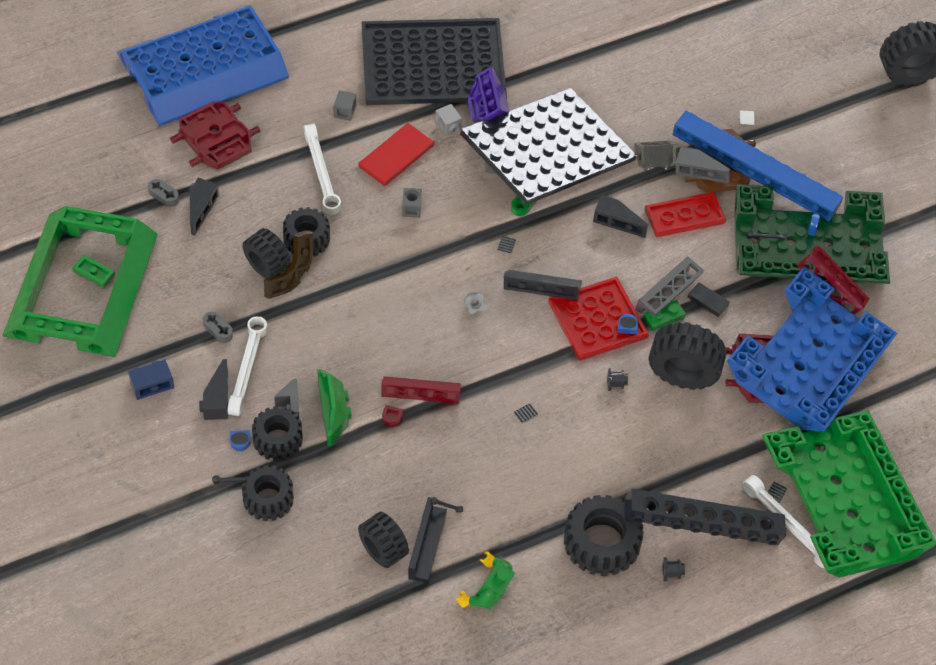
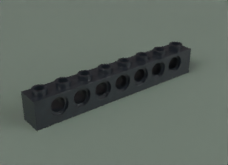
M632 488L625 497V520H630L634 523H648L653 526L671 527L675 530L684 529L690 530L693 533L702 532L712 536L720 535L731 539L762 542L772 546L779 545L786 537L785 514Z

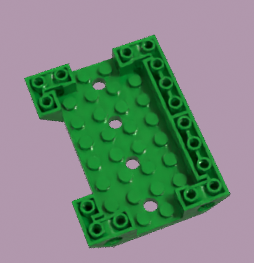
M869 410L836 417L825 431L812 430L802 433L799 426L762 435L777 469L791 476L818 534L811 535L810 538L827 573L840 578L909 561L936 545V540ZM814 446H824V451L820 452ZM830 479H836L840 484L836 485ZM847 512L854 513L856 518L849 517ZM864 546H869L873 552L865 551Z

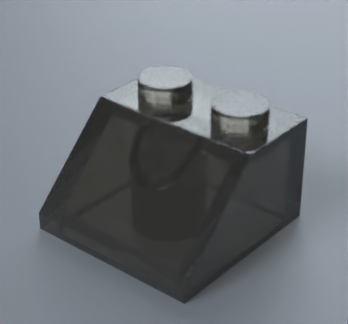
M670 140L634 143L638 166L644 168L645 171L655 170V167L672 169V166H676V143Z

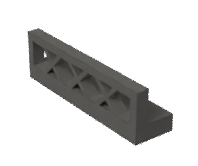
M687 256L638 300L635 309L640 314L646 309L655 317L700 277L704 270ZM690 267L697 272L694 275L686 274ZM679 279H683L684 284L682 286L674 285ZM671 290L670 297L662 296L664 292ZM654 301H659L657 309L651 306Z

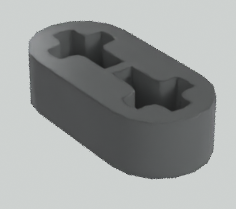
M154 179L148 183V191L153 198L168 207L178 204L179 195L176 189L160 179Z
M208 312L204 315V327L217 341L227 343L232 340V327L218 313Z

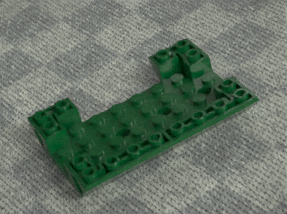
M736 185L734 222L736 271L739 275L795 278L801 271L797 264L808 256L814 247L819 245L853 282L890 284L888 251H884L882 229L885 223L883 193L846 191L844 213H835L830 221L820 217L815 236L808 235L813 212L772 210L774 203L773 186ZM752 231L753 233L771 235L784 234L786 237L784 241L775 238L753 237L758 242H752L747 237V232ZM787 240H792L795 244H788ZM824 242H828V243H830L832 246L828 247V246H825L823 243H824ZM861 244H865V245H867L869 248L864 249V248H862L860 245H861ZM810 261L805 263L809 269L815 270V266ZM819 276L822 280H827L825 276Z

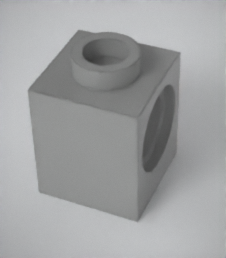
M452 104L436 110L435 122L445 136L455 134L461 130L462 118Z

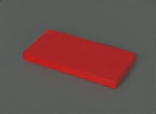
M407 123L358 163V167L383 186H386L434 146V141Z
M714 192L645 205V212L656 238L721 225L726 222Z

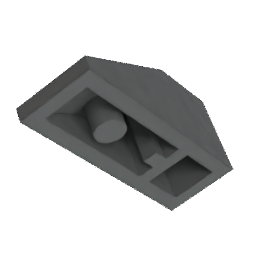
M680 148L675 162L676 175L730 183V169L699 149Z

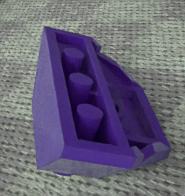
M489 67L476 75V82L468 96L472 121L477 123L492 120L500 115L509 113L505 90L494 69Z

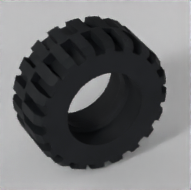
M923 21L911 22L904 27H899L897 31L891 32L890 36L886 37L880 48L879 55L886 74L891 81L899 85L909 86L912 84L914 86L936 77V24L927 21L925 23Z
M675 322L674 324H667L657 331L648 360L655 375L660 376V379L664 382L667 381L670 385H677L683 389H705L714 385L720 379L727 350L722 339L716 333L713 334L710 329L702 328L698 324L692 325L689 322Z
M594 495L593 499H590V497L583 499L582 504L580 502L577 503L574 509L570 511L566 521L564 532L565 551L567 555H571L570 560L574 564H579L578 568L583 571L587 569L589 574L595 575V573H601V576H607L608 573L616 575L619 574L620 569L622 571L627 570L631 564H634L641 549L644 534L642 531L643 523L625 520V504L623 500L618 497L613 499L611 495H606L605 497ZM595 525H607L614 528L621 535L622 540L612 546H601L593 543L586 536L585 531Z

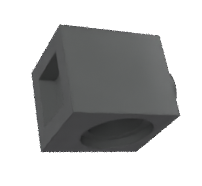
M339 90L333 106L334 118L351 121L357 105L355 93Z
M403 188L402 217L420 218L422 189Z

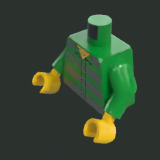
M488 551L484 554L487 557L484 560L480 559V561L486 567H492L475 596L469 597L465 591H460L458 593L460 598H455V600L462 608L470 605L486 607L490 610L515 575V572L512 571L511 563L495 558Z

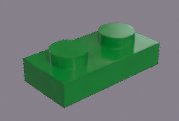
M83 255L72 267L74 273L102 288H105L115 276L114 270L86 255Z
M674 300L655 317L647 311L643 314V318L650 329L654 331L685 318L686 313L678 301Z

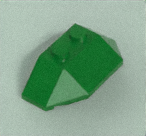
M317 369L327 446H332L348 428V419L352 418L351 408L346 405V402H349L348 390L344 391L343 383L322 369Z

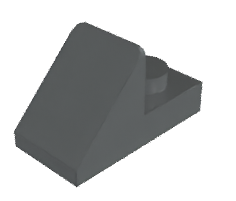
M292 379L275 395V406H287V411L291 409L294 414L297 413L299 416L297 379Z

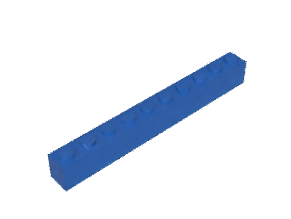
M685 110L674 125L673 136L764 186H773V191L815 214H819L820 217L827 221L832 219L841 205L843 196L836 191H832L805 174L792 169L774 157L761 152L759 149L750 146L743 140L730 135L728 132L719 129L712 123L699 118Z

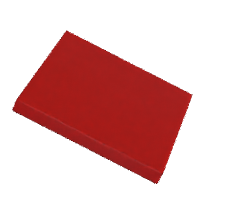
M618 277L582 287L578 300L558 297L548 299V303L579 361L649 337ZM631 314L636 317L638 321L637 334L618 333V322L622 315Z

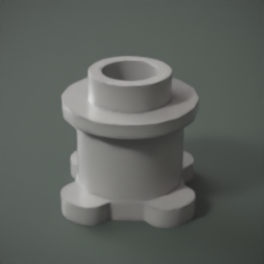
M470 292L465 296L464 303L470 314L486 309L481 293Z

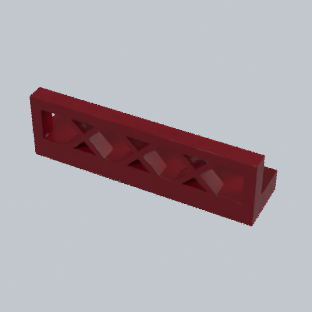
M819 245L814 247L810 254L797 264L800 269L805 267L818 277L825 276L828 284L841 293V297L835 296L832 293L830 298L845 309H847L845 303H850L855 308L851 311L852 314L855 315L864 309L870 298ZM810 261L815 266V270L809 269L805 263Z
M383 376L381 397L459 404L461 383Z

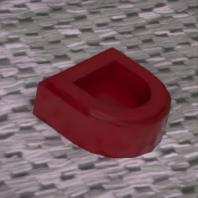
M385 405L382 413L383 423L388 427L398 426L404 416V410Z

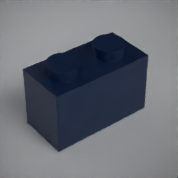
M166 359L154 361L151 364L128 371L129 381L137 400L174 388L173 376Z

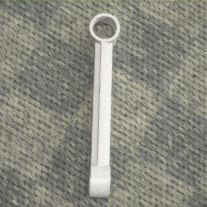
M315 124L304 125L305 139L309 145L324 196L322 200L323 211L328 215H336L341 210V199L333 192L318 141ZM328 202H335L338 204L335 207L326 206Z
M253 317L248 321L249 338L235 389L229 399L228 415L241 416L244 396L260 338L267 334V322L262 317ZM254 325H261L264 327L261 330L251 329V327H253Z
M751 475L742 483L743 490L751 498H757L770 512L785 514L786 527L815 555V563L819 567L824 568L811 541V534L765 490L764 484L757 476Z

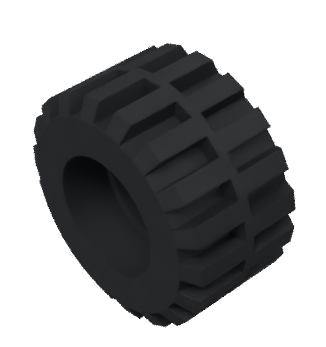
M306 207V209L298 208V211L293 210L291 214L286 216V219L283 221L284 245L288 251L292 250V254L294 253L293 235L307 230L313 232V255L318 256L319 252L323 253L330 242V224L327 216H324L322 211L318 212V209L314 208L312 210L310 207Z
M262 228L242 244L249 264L264 278L279 275L291 264V258L284 243L268 229Z
M273 406V409L266 408L265 412L261 411L258 413V417H255L254 424H252L254 448L258 450V454L261 456L265 455V459L268 460L273 458V461H277L281 458L283 461L286 460L287 456L289 458L293 457V452L297 453L303 440L302 423L297 413L294 414L291 409L287 411L286 407L283 406L281 409L278 406ZM274 430L287 432L282 437H271L268 435Z
M264 465V468L257 467L255 472L251 470L249 477L245 476L244 483H242L243 503L245 509L248 510V514L251 516L255 515L257 520L263 518V521H268V519L275 521L278 516L279 518L284 517V512L288 513L294 499L293 483L290 480L289 474H285L282 468L277 470V466L269 468L268 465ZM264 489H274L278 492L275 496L269 498L258 495Z
M379 511L358 526L363 546L369 555L382 567L389 568L409 554V546L404 533L398 524L386 513Z

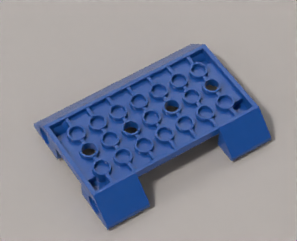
M251 5L236 8L214 16L211 20L117 51L130 77L134 76L141 87L145 103L158 126L177 120L211 102H226L289 78L279 48ZM184 58L189 59L188 61H181ZM151 70L157 71L155 73H149V71Z
M805 267L801 269L784 291L793 313L768 344L764 347L747 335L727 362L736 382L795 426H799L802 430L825 431L898 333L867 311L859 319L830 298L835 288ZM831 319H835L838 324H834ZM813 342L819 343L820 347H816ZM794 365L800 366L802 371L797 370ZM775 389H780L784 395L778 394Z

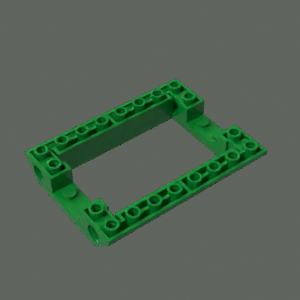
M64 206L50 213L4 329L3 337L41 343L43 336L75 341L79 351L116 357L158 234L136 218ZM83 229L115 235L116 244L128 245L100 325L32 313L62 232L76 237H81Z

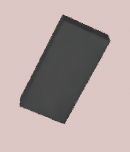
M700 282L689 292L687 297L717 317L724 312L730 301Z

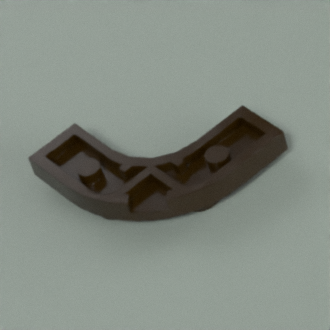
M307 230L293 235L294 253L292 262L283 273L264 279V297L271 299L286 294L301 283L299 280L305 271L308 272L312 262L313 232Z

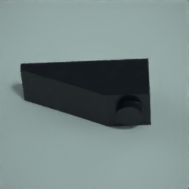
M199 177L189 188L191 235L194 236L219 197L218 184Z
M601 195L594 212V223L646 238L648 223L621 201Z
M227 359L221 361L203 392V401H199V411L203 412L204 420L228 419Z

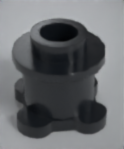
M608 368V391H611V387H621V389H624V385H628V374H624V370H621V372H611V368Z
M663 557V581L667 582V578L674 577L681 579V575H685V564L681 563L680 559H677V561H667V557Z

